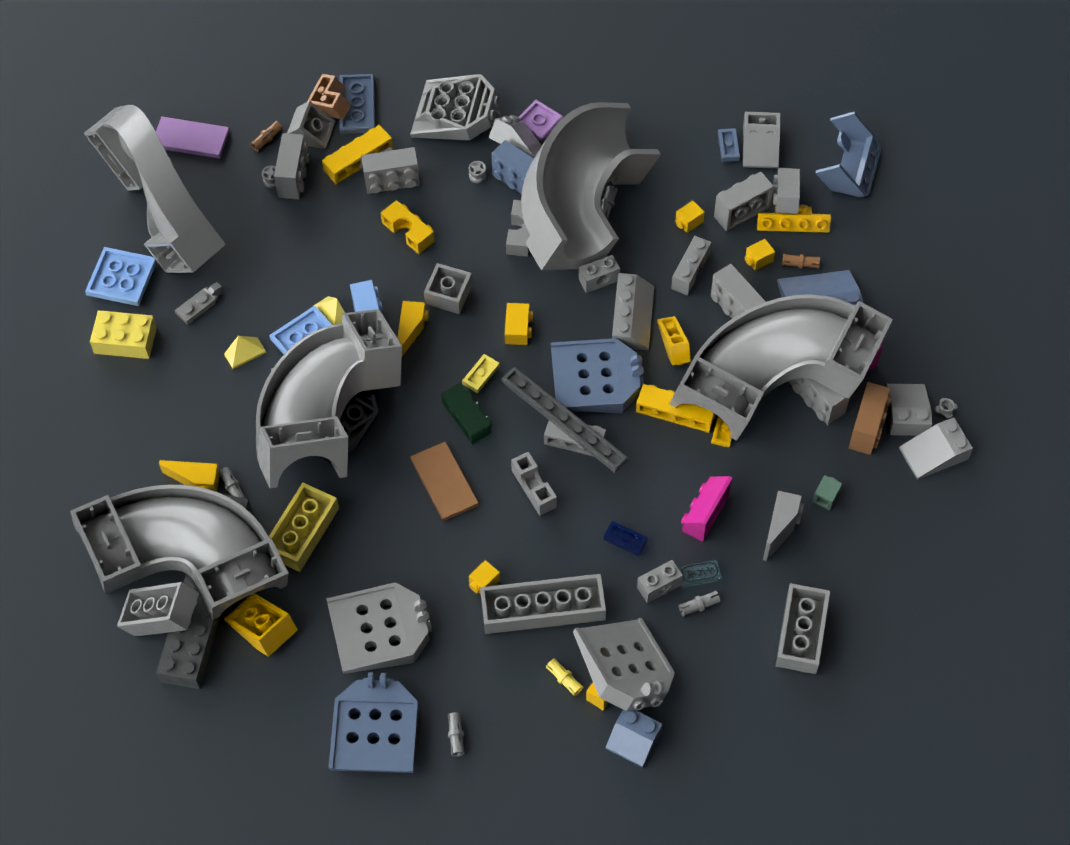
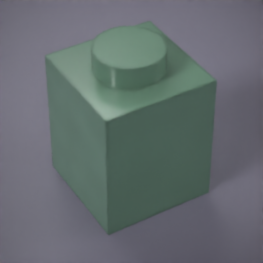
M824 475L814 493L812 502L831 510L840 493L842 483L834 477Z

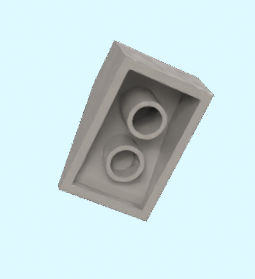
M510 115L495 119L489 135L490 139L500 144L507 140L533 158L536 156L542 145L528 126L520 121L519 117Z
M886 384V387L890 388L888 395L892 396L888 407L890 435L918 436L932 427L931 406L925 384Z
M954 417L934 425L899 447L917 480L969 460L973 450Z
M778 491L763 560L767 561L794 531L795 524L800 523L804 504L800 503V495Z

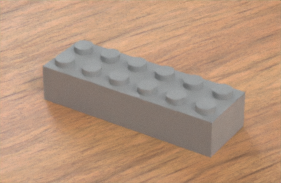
M601 574L480 587L485 634L606 620V606Z

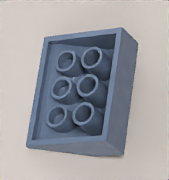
M850 270L777 279L781 298L811 294L840 299L854 306L858 301L863 303L860 289Z

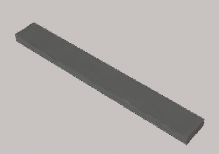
M516 367L511 369L502 378L503 384L611 471L616 473L628 462L626 455Z

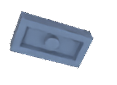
M736 128L718 129L722 162L739 161L740 154Z

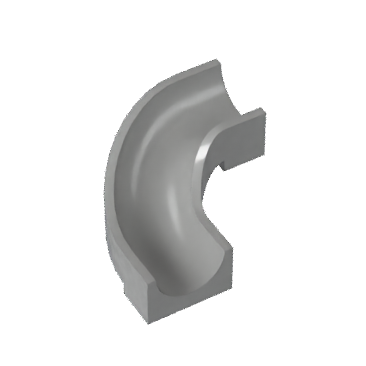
M589 103L569 112L552 129L531 162L522 188L521 205L524 222L530 234L525 243L541 271L579 269L580 266L605 258L618 241V236L601 210L600 200L604 186L610 180L613 185L640 184L661 155L658 149H630L625 134L626 119L631 109L628 103Z
M134 105L115 107L84 133L128 191L144 189L147 200V227L151 238L144 245L166 273H193L226 245L191 198L153 126L138 107Z
M793 295L761 303L732 318L709 337L695 355L669 404L675 408L679 404H695L712 411L724 420L731 431L730 438L737 441L750 421L759 401L770 391L790 380L809 378L849 399L863 381L893 319L860 301L854 306L843 300L822 295Z
M379 309L343 313L341 324L327 326L302 338L280 358L272 369L261 391L256 413L257 460L269 488L278 487L279 478L283 471L294 461L307 456H322L331 460L339 478L347 477L348 435L340 422L346 405L354 395L361 391L400 386L402 345Z
M189 485L150 486L124 492L111 498L106 495L70 511L73 525L85 544L105 594L154 573L168 570L182 571L194 580L213 620L220 617L221 613L229 606L248 595L271 587L282 589L287 586L289 573L272 538L268 537L261 524L242 505L218 492Z

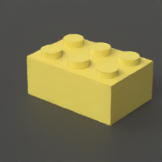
M98 310L90 339L94 354L149 359L157 329L153 315Z

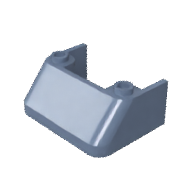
M855 111L832 117L830 121L840 131L837 143L844 150L842 161L839 165L816 170V174L831 191L860 198L868 196L881 152L880 141Z

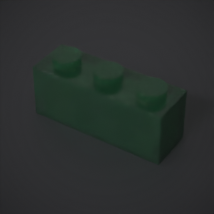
M461 383L441 393L443 406L472 445L491 434L492 422L487 415L484 416L479 403L472 400L470 391L464 388Z

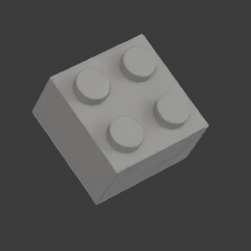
M437 263L424 291L425 305L460 314L472 287V273Z

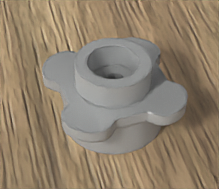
M941 398L940 404L935 407L936 413H941L948 419L952 418L953 411L957 410V404L948 398Z

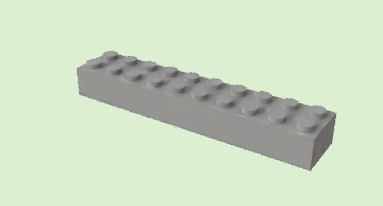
M732 264L713 274L711 297L714 302L719 303L724 313L731 318L766 302ZM798 378L788 381L792 385L793 390L802 396L806 405L811 407L816 412L817 417L824 421L827 426L845 415L849 402L848 398L809 378Z

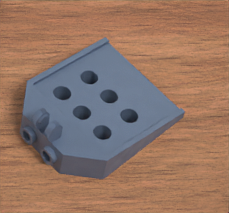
M617 338L551 343L555 399L569 411L623 413L639 397L640 388L644 384L643 376H640L644 373L642 357Z
M368 672V678L356 680L335 698L329 770L413 773L419 706L418 701L399 681L387 678L386 673H381L380 680H374L373 672ZM353 714L360 715V717L355 720L350 718ZM378 714L381 716L378 720L371 719L373 715ZM400 715L402 717L398 721L392 720L393 716ZM353 737L358 738V741L355 743L348 742ZM373 738L379 739L376 744L369 743ZM393 739L400 740V742L395 745L390 743V741Z

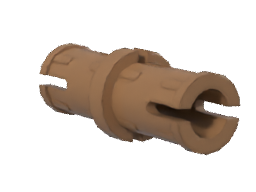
M275 121L266 130H262L260 135L250 143L251 147L258 152L265 144L272 142L273 137L283 130L281 124ZM271 132V134L262 141V139Z
M783 254L782 266H798L800 269L802 267L819 269L820 257L804 256V254L799 256Z

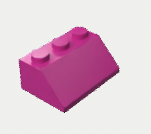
M710 477L707 483H702L699 489L700 495L698 498L694 497L690 505L691 510L689 514L685 513L681 520L683 524L682 532L702 542L705 540L730 496L732 477Z

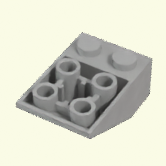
M745 112L743 121V167L778 169L780 113Z

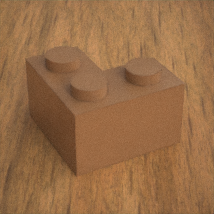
M327 74L321 75L308 101L312 102L330 117L344 119L351 106L342 95L345 86L336 76Z

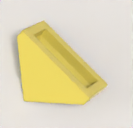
M328 296L315 304L332 325L342 323V316L345 312L337 298Z
M238 336L224 355L232 369H235L265 354L266 350L258 337Z

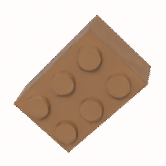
M867 382L848 449L871 455L873 448L877 449L892 397L888 395L890 388Z

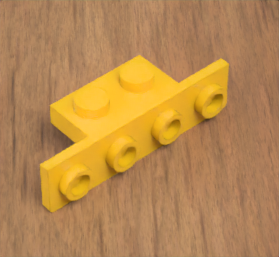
M799 205L798 214L776 212L775 206L774 213L758 212L757 230L829 232L831 214H812L811 207L807 205Z

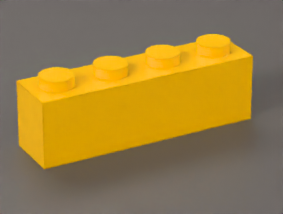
M380 125L371 128L367 133L355 138L346 146H342L333 154L326 156L322 160L323 170L337 184L361 169V155L379 153L389 146L393 149L392 137Z
M643 384L636 403L637 413L710 432L715 413L704 407L688 403L679 404L675 408L669 404L675 393L674 391Z

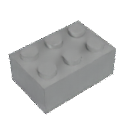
M282 133L274 173L278 198L300 199V193L304 192L303 178L307 176L306 164H309L310 154L307 153L308 143L305 142L304 135Z
M415 147L361 155L367 194L420 186Z
M762 172L750 175L746 180L734 184L731 188L721 191L716 196L714 218L726 232L756 216L758 212L761 213L770 208L774 186Z

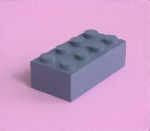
M504 140L492 152V175L522 195L525 176L534 158L507 140Z

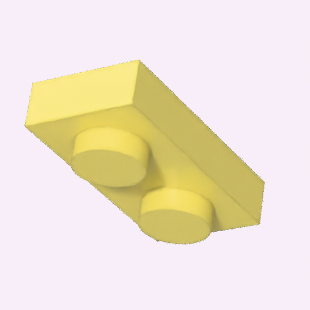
M483 354L462 380V384L479 393L500 367L499 362Z

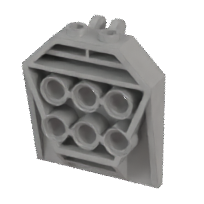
M482 74L426 80L410 133L411 138L471 140L490 127H493L495 119L500 118L501 112L496 108L499 106V96L496 95L494 87Z
M396 582L326 598L343 674L414 663L430 640L429 632H432L430 620H428L430 617L427 612L426 601L421 600L420 595ZM386 605L391 606L388 610L382 609ZM361 611H367V612H368V613L365 614V615H359V613H360ZM390 623L396 624L392 628L386 627ZM365 629L372 630L370 633H363ZM392 642H400V644L397 646L391 645ZM370 647L376 648V650L373 652L367 651V649Z
M642 618L574 629L573 634L601 699L625 711L641 710L651 706L657 707L662 704L669 691L675 672Z

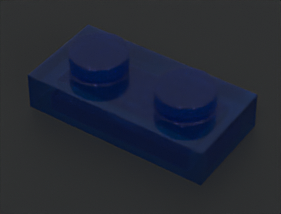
M613 520L603 536V540L637 556L641 553L648 538Z

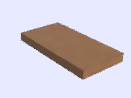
M446 442L410 456L443 522L479 506Z

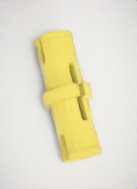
M556 658L547 664L546 668L558 679L557 682L563 684L573 696L578 695L582 691L583 686L572 676V672L566 670Z

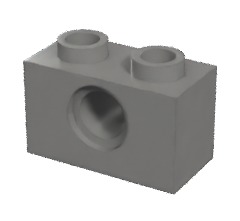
M613 255L580 266L579 281L586 293L617 282L620 267Z
M671 560L638 577L637 589L646 603H649L680 587L683 575L674 561Z

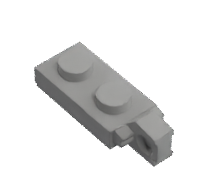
M216 282L209 288L205 287L175 310V314L189 325L216 304L215 301L218 299V296L223 293L222 286Z

